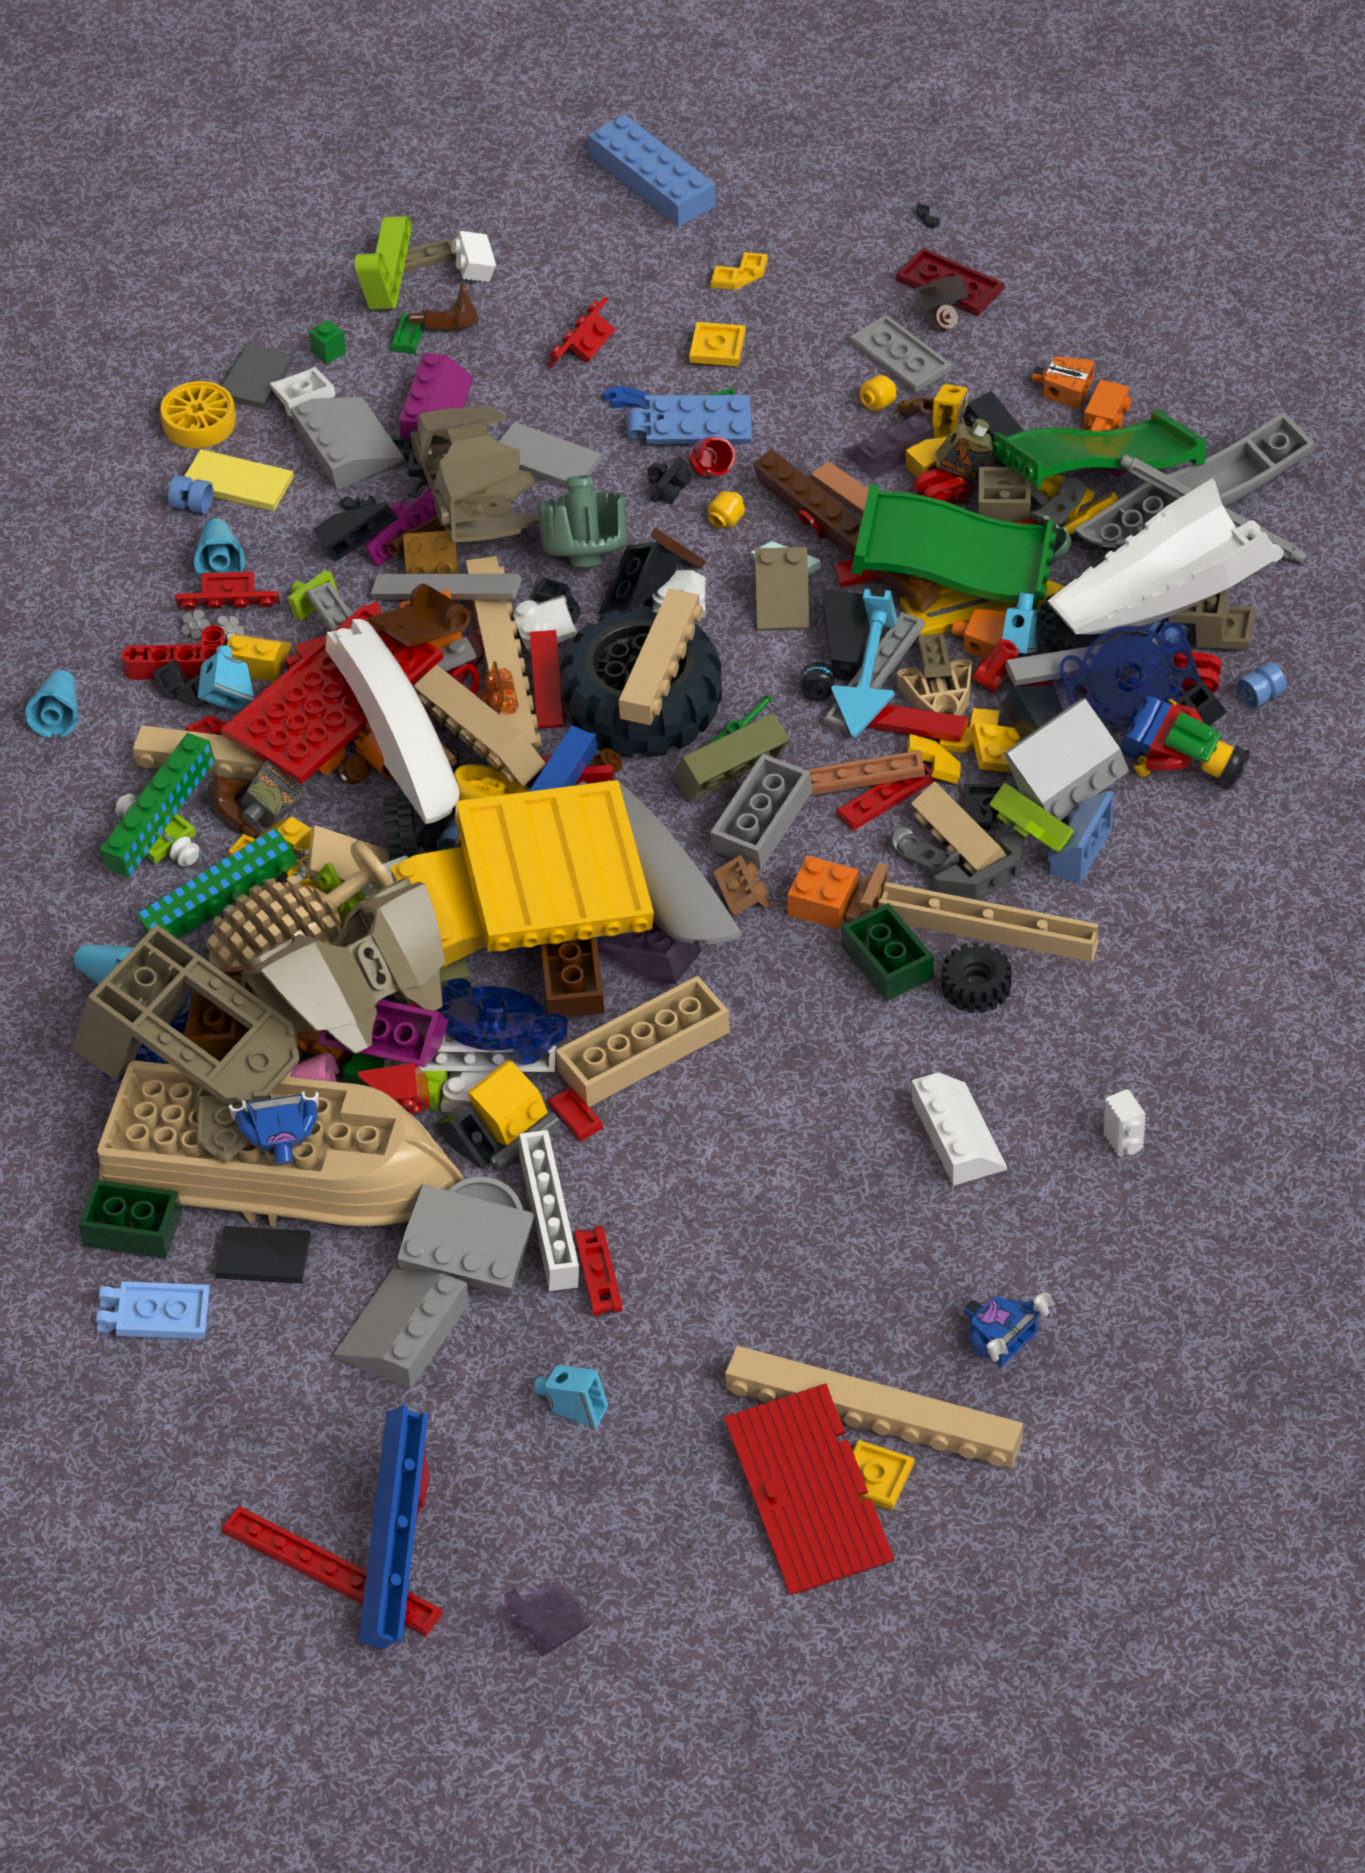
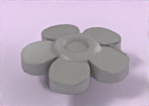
M195 610L193 615L189 612L185 613L182 620L187 624L182 626V633L186 636L191 634L193 639H200L201 630L210 626V622L204 619L205 613L202 610Z
M220 616L217 619V624L224 629L227 642L231 634H244L243 628L237 626L239 620L236 617L230 616L227 619L225 616Z

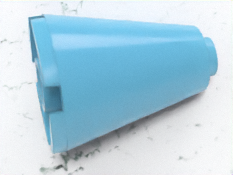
M219 518L207 521L194 553L196 572L201 575L202 573L242 572L246 561L245 553L228 524Z
M65 670L54 671L28 701L25 711L27 722L36 733L50 738L51 734H60V737H64L71 733L77 725L79 715L76 685L71 673Z
M85 944L76 951L74 964L81 973L99 985L134 947Z

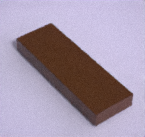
M654 528L651 532V538L698 569L702 568L706 563L705 560L657 528Z

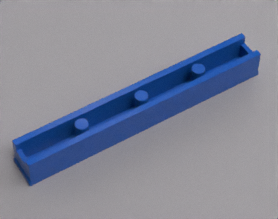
M571 725L529 792L574 786L597 750L596 734H591Z
M406 1405L386 1411L359 1641L381 1649H387L388 1646L401 1642L403 1639L428 1422L427 1413L418 1414L408 1410L409 1406Z

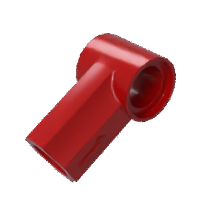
M1000 638L988 657L980 662L971 679L994 692L1006 675V661L1015 659L1020 650L1010 640Z

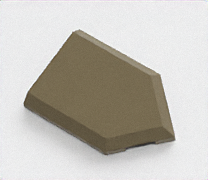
M213 1095L199 1096L197 1144L227 1163L250 1143L239 1130L236 1121L231 1118L229 1109L230 1104H232L234 1109H239L242 1107V1103H223Z

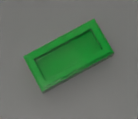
M402 313L391 344V352L416 354L425 327L422 323H409L408 313Z

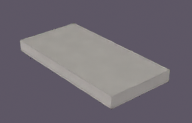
M884 315L849 337L851 345L914 393L952 371V364L888 315Z
M514 422L498 441L506 446L520 449L519 470L530 471L531 475L566 488L568 486H565V482L568 477L590 476L602 461V453Z

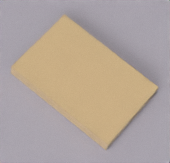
M315 825L311 830L306 874L316 877L323 866L331 862L342 883L360 870L350 851L351 845L358 839ZM361 841L374 853L382 864L389 861L387 849Z

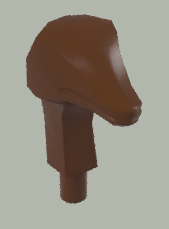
M465 284L459 286L456 302L451 309L442 312L423 309L422 313H408L409 323H422L424 327L440 330L465 329L476 324L478 320L477 310L470 299Z
M224 776L214 778L207 787L209 803L214 812L238 834L244 832L245 835L256 839L259 833L253 826L245 823L241 817L243 811L235 803L237 798L246 793L252 781L235 780Z

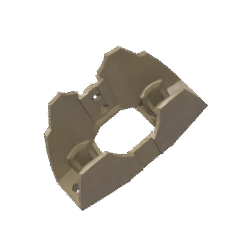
M492 406L451 408L419 413L417 421L418 431L411 432L412 449L416 460L423 468L429 487L433 489L432 494L438 519L453 542L481 541L520 534L523 528L539 524L538 512L513 513V510L508 505L509 502H513L525 490L533 487L534 481L530 471L519 470L520 449L506 446L498 442L490 434H487V425L506 420V416ZM450 447L447 454L443 453V451Z
M405 877L359 902L346 916L342 930L336 940L330 944L298 934L247 960L250 966L241 972L257 998L293 1023L295 1034L313 1029L315 1031L326 1030L338 1042L356 1054L372 1046V1030L377 1015L375 1005L377 1001L385 996L400 991L404 998L414 1002L422 1009L436 1011L442 1007L439 969L444 965L445 958L435 912L426 885L422 882L412 884L409 877Z

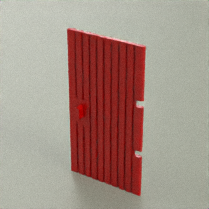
M826 1383L724 1417L790 1595L895 1561L872 1499L860 1500L859 1496L867 1494L868 1489L849 1440L846 1439L838 1442L836 1438L845 1434V1430Z

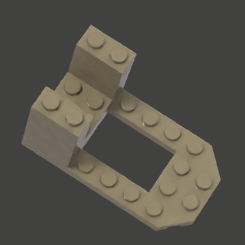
M157 924L88 996L72 1045L74 1051L112 1079L118 1081L126 1072L128 1064L135 1061L140 1043H142L223 1103H241L242 1100L250 1102L267 1099L299 1061L292 1022ZM191 987L250 1029L221 1062L169 1025L184 1009Z

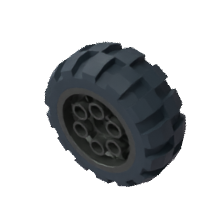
M632 607V612L620 614L618 610L601 615L598 623L595 625L590 622L577 632L573 643L570 642L560 663L561 702L564 704V713L571 725L591 734H596L597 748L600 750L607 746L620 756L633 758L634 753H647L648 758L666 755L667 749L676 745L678 749H682L694 742L698 736V730L701 732L706 730L718 712V705L722 700L721 661L718 651L707 634L696 623L693 639L687 641L685 657L678 662L677 675L670 680L669 693L662 698L660 714L655 715L651 725L620 719L619 698L658 612H652L651 607Z

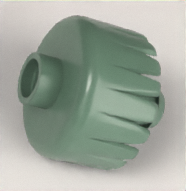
M589 475L568 477L565 486H568L569 491L565 492V496L557 498L556 506L554 498H550L547 503L546 500H542L538 504L540 539L543 551L553 556L570 557L571 566L573 567L599 565L602 563L601 554L620 550L628 541L624 497L619 493L616 496L614 493H608L607 504L606 494L604 492L596 494V490L592 489L591 484L595 482Z

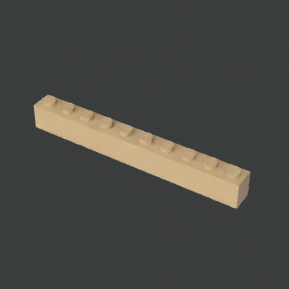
M497 556L466 560L467 574H505L504 567L498 565ZM472 600L478 632L481 635L482 647L485 651L484 660L495 712L517 728L538 753L537 749H542L540 733L535 734V730H538L536 714H531L530 712L534 711L532 695L526 694V692H530L528 677H523L522 673H525L524 658L518 657L521 654L520 640L514 639V636H517L516 621L510 620V618H513L512 603H507L506 600Z
M741 1346L736 1347L725 1373L726 1390L731 1391L737 1396L746 1395L757 1398L764 1403L826 1383L841 1422H845L848 1426L867 1428L880 1435L889 1434L900 1437L909 1443H922L938 1451L947 1450L955 1452L968 1459L977 1458L988 1461L997 1467H1013L1023 1440L1022 1422Z

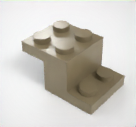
M979 467L978 514L1007 522L1030 519L1031 483L1008 467Z
M1228 588L1187 610L1170 616L1169 622L1195 624L1197 647L1249 650L1256 618V607L1230 606Z

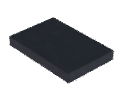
M224 1226L215 1270L216 1279L303 1284L311 1232L304 1230Z

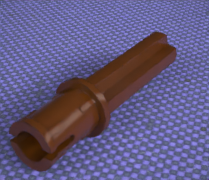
M436 515L411 530H403L401 535L386 543L389 546L386 547L387 551L392 556H397L403 552V535L405 533L439 531L445 527L441 526Z

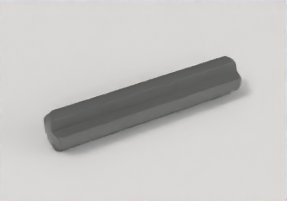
M550 1113L524 1133L548 1130L550 1135L560 1127V1119L554 1113ZM519 1137L490 1158V1164L497 1171H502L519 1158Z

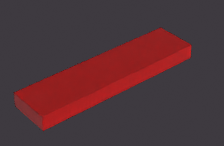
M887 704L866 728L960 742L968 726V717Z
M923 763L925 776L878 784L837 809L836 816L852 831H855L937 781V779L932 777V770Z

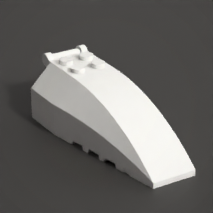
M1212 478L1161 510L1145 523V528L1136 536L1130 535L1127 537L1122 547L1115 552H1108L1102 563L1095 568H1088L1078 579H1074L1050 598L1048 603L1075 634H1099L1131 629L1173 616L1232 587L1269 563L1279 561L1283 557L1284 551L1279 545L1273 544L1265 532L1262 533L1260 531V526L1254 520H1250L1238 528L1235 527L1222 505L1216 482Z

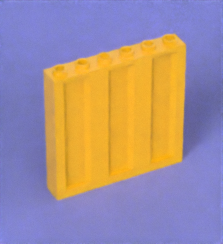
M618 780L456 801L455 821L487 952L506 951L519 947L530 948L548 943L559 944L570 940H587L592 937L615 936L621 933L643 932L652 929L654 911Z

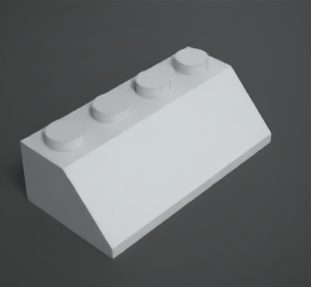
M939 1072L912 1080V1102L953 1186L1007 1170V1166L965 1082Z

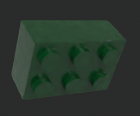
M889 903L841 926L842 948L886 1001L934 978V956Z
M95 1179L79 1222L83 1246L167 1258L182 1215L179 1192Z

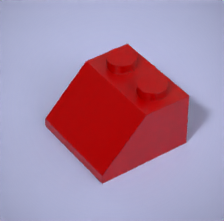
M415 1063L358 1072L359 1078L369 1087L389 1095L411 1115L421 1114L423 1109L431 1108L427 1075Z

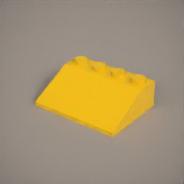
M462 847L414 855L390 867L394 882L409 877L412 884L416 882L425 883L441 936L445 963L442 967L486 947Z

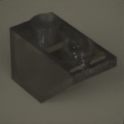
M961 275L935 280L913 289L923 316L932 313L942 305L951 306L969 299Z

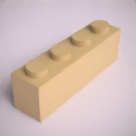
M936 782L931 784L911 803L917 811L914 814L917 820L924 827L929 824L933 828L930 831L940 843L945 840L949 844L947 847L948 851L953 853L959 851L961 853L959 858L962 857L966 861L963 866L972 876L977 871H982L993 865L997 860L1007 857L1002 848Z

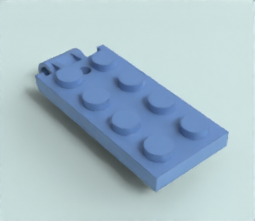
M645 395L646 409L632 408L627 411L628 437L631 439H643L646 437L648 444H696L700 439L708 436L722 437L731 444H747L752 442L750 395Z

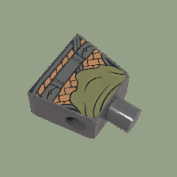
M267 760L241 800V804L247 808L241 814V817L245 823L251 826L259 819L265 825L270 826L301 803L306 792Z

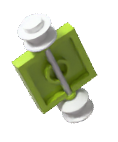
M131 793L120 797L116 803V815L124 817L137 800V797ZM176 814L145 856L156 864L170 854V858L178 860L180 866L192 865L199 856V846L196 843H191V838L196 835L195 827Z

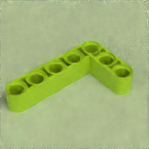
M409 216L384 217L376 253L357 254L355 257V271L370 310L395 309L397 306L411 236Z

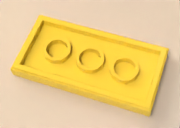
M200 449L185 477L192 478L193 482L196 479L212 482L214 489L213 497L274 511L292 482L294 474L291 470Z

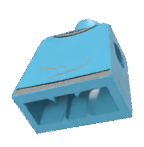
M1018 592L1017 607L1007 608L1002 639H1008L1013 642L1020 650L1019 653L1038 652V633H1040V628H1037V622L1041 621L1037 614L1041 610L1032 609L1034 594ZM1022 616H1023L1024 621H1025V622H1024V625H1023L1022 622H1021Z
M219 646L216 648V654L203 662L201 666L198 698L239 712L254 700L248 665L243 661L232 658L231 647Z
M558 1365L554 1368L549 1378L539 1376L535 1382V1393L547 1396L553 1413L587 1426L596 1428L608 1408L607 1399L597 1370Z

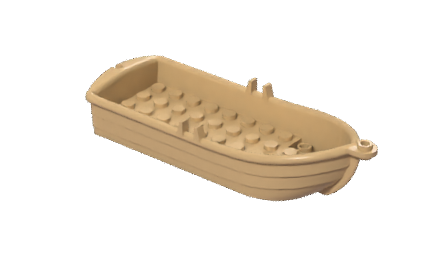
M132 1061L128 1064L97 1148L100 1163L99 1180L178 1191L181 1205L242 1212L249 1224H254L257 1214L268 1215L270 1226L275 1227L278 1216L344 1226H384L409 1222L423 1184L448 1191L452 1186L465 1179L422 1124L389 1095L364 1085L286 1077L267 1098L301 1094L302 1091H305L306 1097L313 1098L315 1097V1091L319 1093L317 1121L310 1136L303 1139L302 1145L291 1147L293 1163L276 1165L274 1150L261 1151L260 1146L252 1145L251 1142L225 1163L197 1144L198 1097L212 1094L171 1064Z

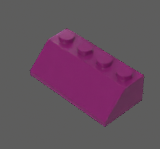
M423 352L399 418L400 436L411 438V432L418 431L417 421L419 413L464 407L474 380L473 376L448 355Z
M386 1000L377 1001L375 1005L377 1015L372 1030V1046L358 1053L405 1064L415 1063L417 1066L425 1068L441 1047L448 1020L436 1011ZM321 1030L318 1040L319 1045L350 1051L326 1030Z

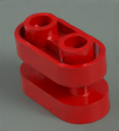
M941 468L918 475L912 484L917 495L942 500L950 504L966 501L972 491V487L963 476Z
M1184 650L1175 651L1169 657L1166 685L1169 688H1179L1180 692H1189L1203 681L1214 694L1219 687L1222 661L1213 654Z

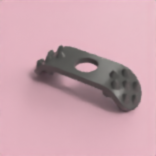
M1067 478L1062 483L1058 493L1044 507L1037 511H1031L1030 516L1033 521H1037L1041 525L1045 523L1046 525L1049 519L1053 520L1054 526L1060 524L1081 503L1086 491L1085 484L1078 478ZM1058 506L1064 508L1065 510L1062 512H1053L1050 509L1052 507Z
M899 827L891 833L890 844L899 856L933 872H941L944 868L947 870L953 863L959 861V856L961 855L959 851L954 853L951 851L945 852L919 840V837L915 836L906 827ZM930 852L934 854L930 859L919 858L923 853Z

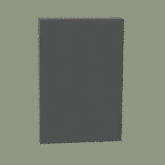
M247 344L222 387L231 394L235 403L265 409L274 394L270 383L284 378L294 361L293 354Z

